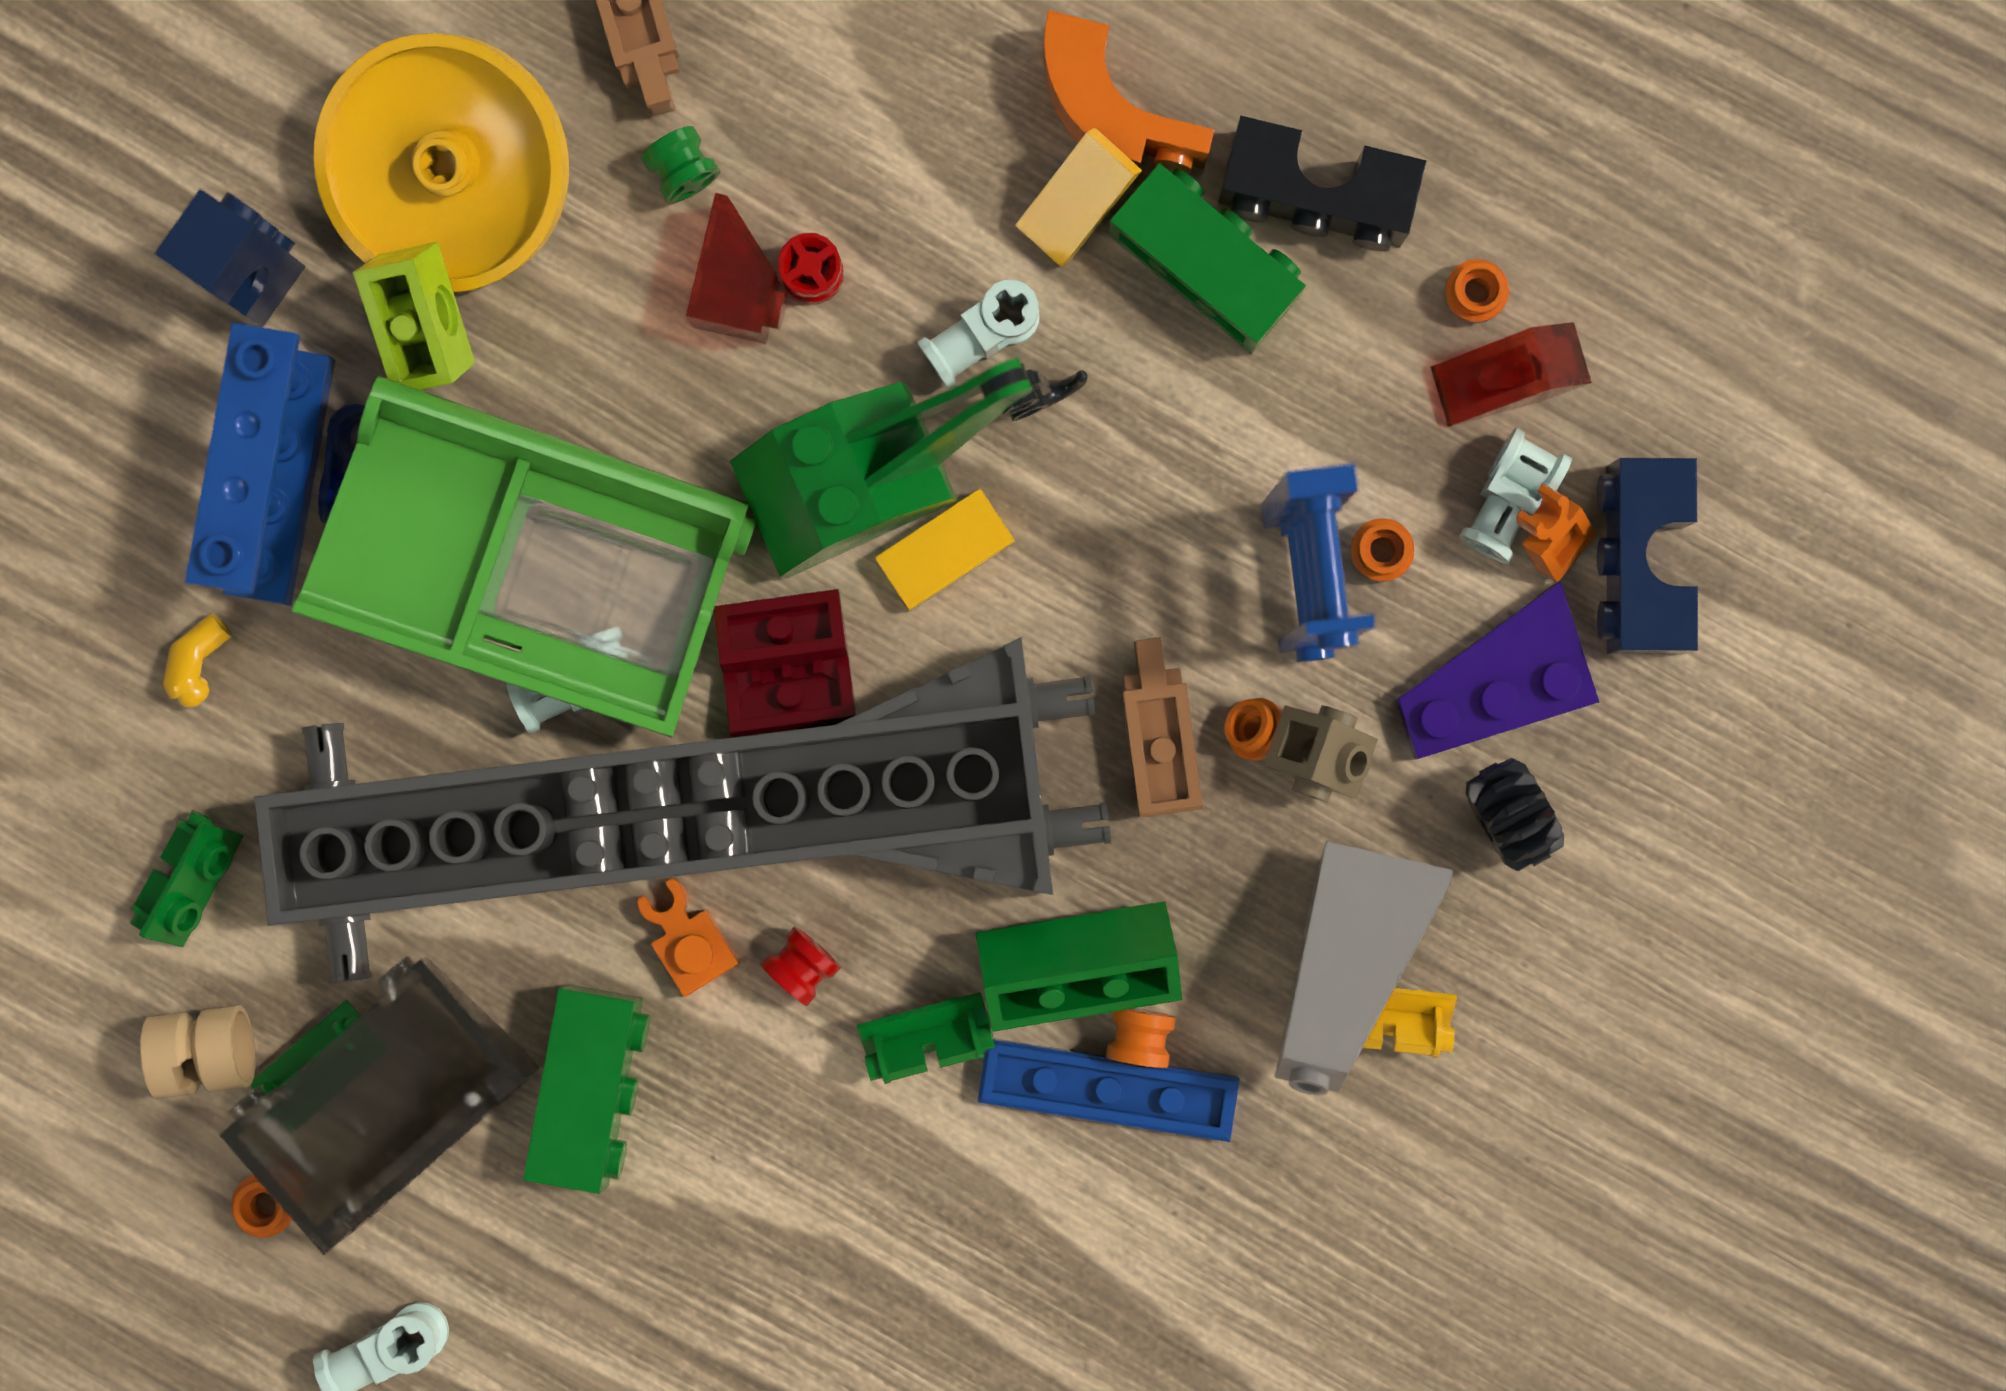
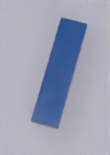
M993 1038L995 1049L985 1051L978 1095L979 1103L1226 1142L1231 1140L1240 1078L1237 1076L1168 1066V1068L1140 1066L1111 1060L1104 1055Z

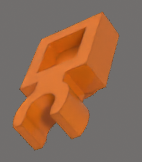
M1542 484L1538 489L1542 497L1538 510L1532 516L1521 510L1516 516V521L1519 527L1528 532L1522 546L1537 570L1558 583L1597 534L1581 506L1548 485Z
M671 878L665 882L674 897L673 905L668 911L657 910L647 895L637 899V904L645 919L651 923L660 924L666 932L664 936L651 943L685 998L741 962L708 909L691 918L686 910L689 902L688 892L678 879Z

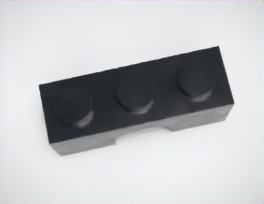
M1240 116L1218 204L1231 206L1230 210L1248 221L1264 222L1267 220V216L1292 221L1291 228L1306 235L1325 237L1328 236L1329 230L1353 236V244L1368 250L1385 252L1389 251L1390 245L1401 247L1410 232L1427 160L1364 146L1356 161L1353 178L1339 187H1320L1310 182L1303 175L1298 165L1297 153L1303 130Z

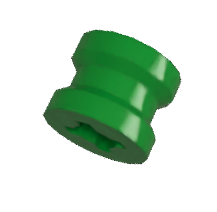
M694 126L682 127L664 135L651 144L640 157L647 170L657 173L662 181L660 192L667 204L681 202L694 196L715 181L720 174L714 159L704 157L699 148L701 138Z

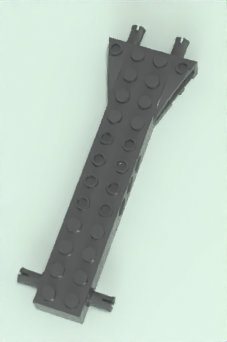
M1022 637L983 657L968 664L965 663L947 672L945 675L915 689L906 691L837 725L356 784L355 780L348 779L343 730H345L344 723L321 724V727H317V725L302 727V734L305 737L310 784L303 785L304 790L254 796L268 926L318 920L319 926L326 927L331 972L329 977L330 983H339L348 980L355 981L372 978V971L369 968L364 921L371 920L370 913L851 854L1053 895L1049 856L1054 855V849L1111 843L1110 826L1087 829L1082 827L1084 822L1109 819L1106 802L1099 803V805L1050 811L1048 804L1042 805L1033 729L1039 728V721L1095 716L1094 698L1072 701L1066 699L1067 696L1092 693L1091 676L1086 675L1082 678L1033 683L1032 677H1026Z

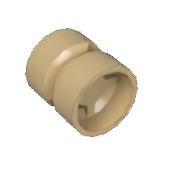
M241 1005L202 1010L197 1020H194L188 1012L147 1017L143 1024L140 1038L142 1071L146 1086L155 1099L193 1095L197 1093L200 1084H203L210 1092L242 1089L251 1086L256 1066L255 1042L250 1019L246 1010Z

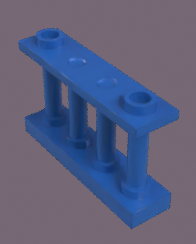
M232 322L185 583L223 589V594L292 606L336 362L329 355L299 351L300 335L298 333Z
M1355 463L1288 471L1261 503L1264 529L1280 527L1281 537H1288L1299 627L1278 642L1280 653L1296 651L1297 663L1335 658L1334 649L1358 646L1359 636L1376 628L1374 614L1349 617L1336 512L1341 511L1342 506L1358 491Z

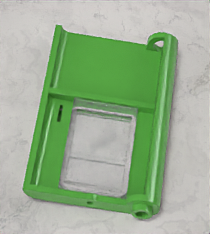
M378 376L363 411L355 449L299 597L295 600L292 613L672 738L728 563L733 552L745 555L756 521L745 516L748 508V503ZM485 638V639H488V640H491V641H494V642H497V643H500V644H503V645H506V646H509V647H512V648L521 650V652L516 651V650H513V649H510V648H507V647H504V646H501V645H498V644H495V643H492V642L485 641V640H483V639Z

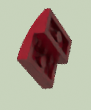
M839 589L714 607L719 665L724 679L728 726L731 738L832 726L857 715Z

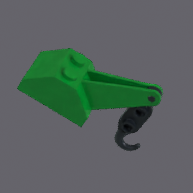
M1014 358L999 363L959 386L917 404L908 385L903 382H897L830 402L770 430L731 459L730 463L779 577L790 578L958 501L942 464L947 458L1000 414L1003 416L1010 415L1012 421L1029 417L1081 389L1087 383L1088 375L1085 371L1080 370L1068 378L1049 385L1047 378L1040 372L1032 371V369L1026 370L1020 359ZM983 392L984 398L969 406L929 434L923 420Z

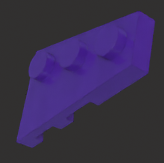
M1561 581L1551 586L1521 610L1493 628L1481 639L1395 699L1414 760L1600 702Z

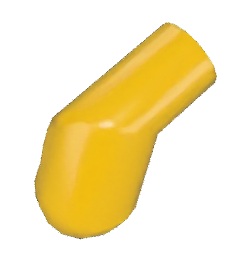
M214 613L208 614L176 640L168 652L162 685L170 699L177 698L178 702L185 708H194L208 697L210 691L208 683L204 678L200 677L203 660L232 637L231 631Z

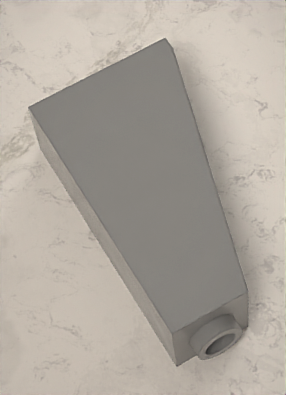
M1326 841L1317 867L1275 1078L1289 1081V1086L1292 1089L1305 1094L1324 1095L1328 1093V1090L1339 1093L1436 914L1452 881L1453 870Z

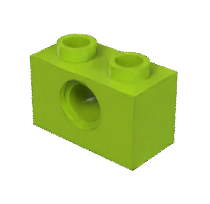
M437 241L378 254L353 272L387 379L423 390L452 384L475 364Z

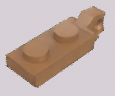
M596 0L615 67L619 75H622L626 88L638 84L641 85L645 103L650 110L651 117L676 110L666 76L680 72L676 59L679 57L663 0Z
M1161 637L1134 641L1138 673L1123 675L1125 691H1122L1138 816L1141 818L1203 809L1187 684L1182 683L1180 668L1165 670Z

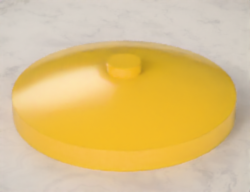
M423 33L400 37L371 49L348 67L336 81L322 107L314 139L316 183L324 209L342 240L364 263H367L378 254L437 241L453 292L474 290L487 286L523 267L540 251L553 233L566 201L569 184L568 148L562 124L551 100L532 74L518 61L502 50L472 37L450 33Z

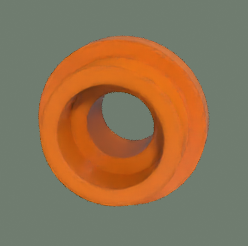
M1472 259L1461 263L1451 272L1445 284V300L1449 309L1455 316L1470 323H1483L1496 317L1505 307L1509 296V285L1503 271L1494 263L1483 259ZM1471 282L1480 283L1486 290L1485 301L1480 303L1470 301L1465 294L1466 284Z
M1387 518L1374 519L1365 523L1354 534L1350 545L1351 560L1356 570L1365 578L1376 582L1392 581L1403 575L1410 567L1414 558V542L1408 530L1399 522ZM1381 539L1391 545L1392 557L1389 561L1378 562L1372 557L1370 547L1373 541Z
M1265 698L1246 699L1237 703L1228 713L1224 724L1225 736L1233 752L1248 761L1266 759L1283 710L1277 704Z
M271 1172L254 1174L243 1180L236 1188L231 1201L232 1215L239 1228L251 1236L266 1238L277 1235L292 1223L296 1215L297 1196L295 1190L284 1177ZM260 1193H268L274 1198L276 1208L272 1215H265L258 1210L256 1201Z

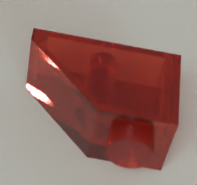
M715 193L686 317L693 328L766 344L770 328L779 330L782 325L787 304V292L779 291L780 282L775 270L728 195Z
M1574 322L1531 327L1430 367L1448 427L1535 404L1592 383Z

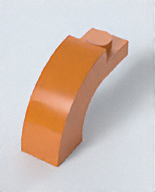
M1048 10L1045 23L1043 56L1047 90L1060 121L1075 141L1079 143L1086 132L1096 128L1139 168L1143 154L1155 157L1154 163L1156 165L1161 163L1171 171L1179 168L1185 172H1190L1192 166L1204 169L1215 129L1145 112L1129 103L1113 85L1105 63V51L1110 25Z

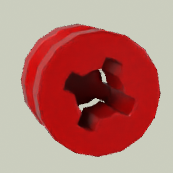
M802 233L792 237L782 247L778 257V271L787 292L795 300L805 304H821L830 300L839 292L844 279V268L836 246L827 237L817 233ZM826 261L827 263L823 265V271L821 273L822 263ZM802 276L806 278H813V280H807L803 278L799 281L797 279L801 278Z
M794 926L787 933L786 945L778 954H769L760 964L777 984L805 1006H808L816 997V986L822 979L834 977L842 968L823 947L797 926Z

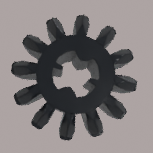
M1513 758L1500 764L1495 762L1479 771L1478 776L1466 782L1465 794L1468 802L1496 853L1499 854L1503 863L1516 871H1520L1530 865L1534 867L1551 858L1550 854L1564 847L1562 826L1556 818L1555 811L1549 804L1545 793L1541 790L1534 775H1531L1526 764Z

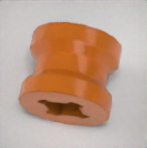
M1137 1008L1113 1012L1112 1020L1116 1024L1117 1029L1115 1039L1107 1045L1106 1058L1140 1066L1168 1068L1170 1054L1165 1049L1167 1035L1175 1028L1176 1016Z

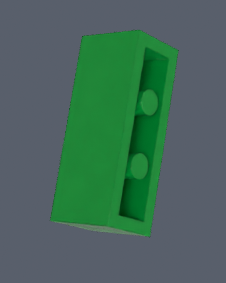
M1159 163L1110 220L1108 235L1252 354L1300 298L1306 287L1298 279L1301 271L1282 252L1272 249L1268 254L1249 237L1253 234L1252 229L1237 214L1226 208L1219 213L1201 197L1205 193L1203 188L1188 173L1179 168H1176L1171 173Z
M1165 901L976 932L983 987L992 1032L1183 1000L1178 954Z
M570 984L558 988L523 1181L600 1194L609 1186L610 1178L620 1179L627 1150V1141L617 1140L621 1116L632 1115L639 1082L638 1078L629 1076L633 1051H644L650 1025V1015L641 1013L643 997Z

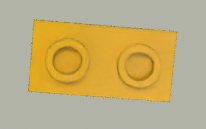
M1395 988L1363 1048L1381 1050L1383 1035L1393 1036L1395 1052L1430 1055L1433 1058H1438L1440 1052L1452 1053L1455 1031L1454 1027L1449 1026L1456 1005L1457 995Z

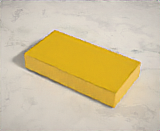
M1093 128L1086 132L1015 226L1060 267H1063L1071 261L1142 169L1100 131Z
M979 488L876 556L875 560L911 612L1013 545L1015 540L981 488Z

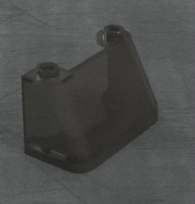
M407 956L393 966L378 981L385 991L376 999L378 1002L282 1086L277 1087L268 1094L258 1086L242 1098L228 1112L235 1122L219 1135L323 1255L353 1234L540 1069L528 1053L428 957L422 958L415 963Z

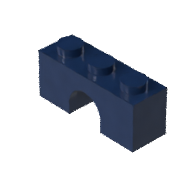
M202 189L198 190L154 253V255L261 327H264L306 267L289 253L296 243L279 232V229L262 218L258 212L229 192L219 202Z
M1619 458L1606 466V474H1600L1597 482V508L1600 513H1606V538H1600L1598 542L1597 570L1600 576H1607V601H1600L1597 611L1598 636L1600 639H1607V654H1686L1698 651V586H1673L1662 582L1652 573L1646 558L1648 542L1656 530L1683 529L1697 523V458Z

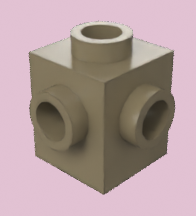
M1285 705L1263 766L1294 778L1295 781L1291 790L1327 803L1331 792L1357 799L1363 780L1369 772L1371 757L1378 739L1355 729L1358 718L1341 710L1321 705L1319 713L1315 714Z

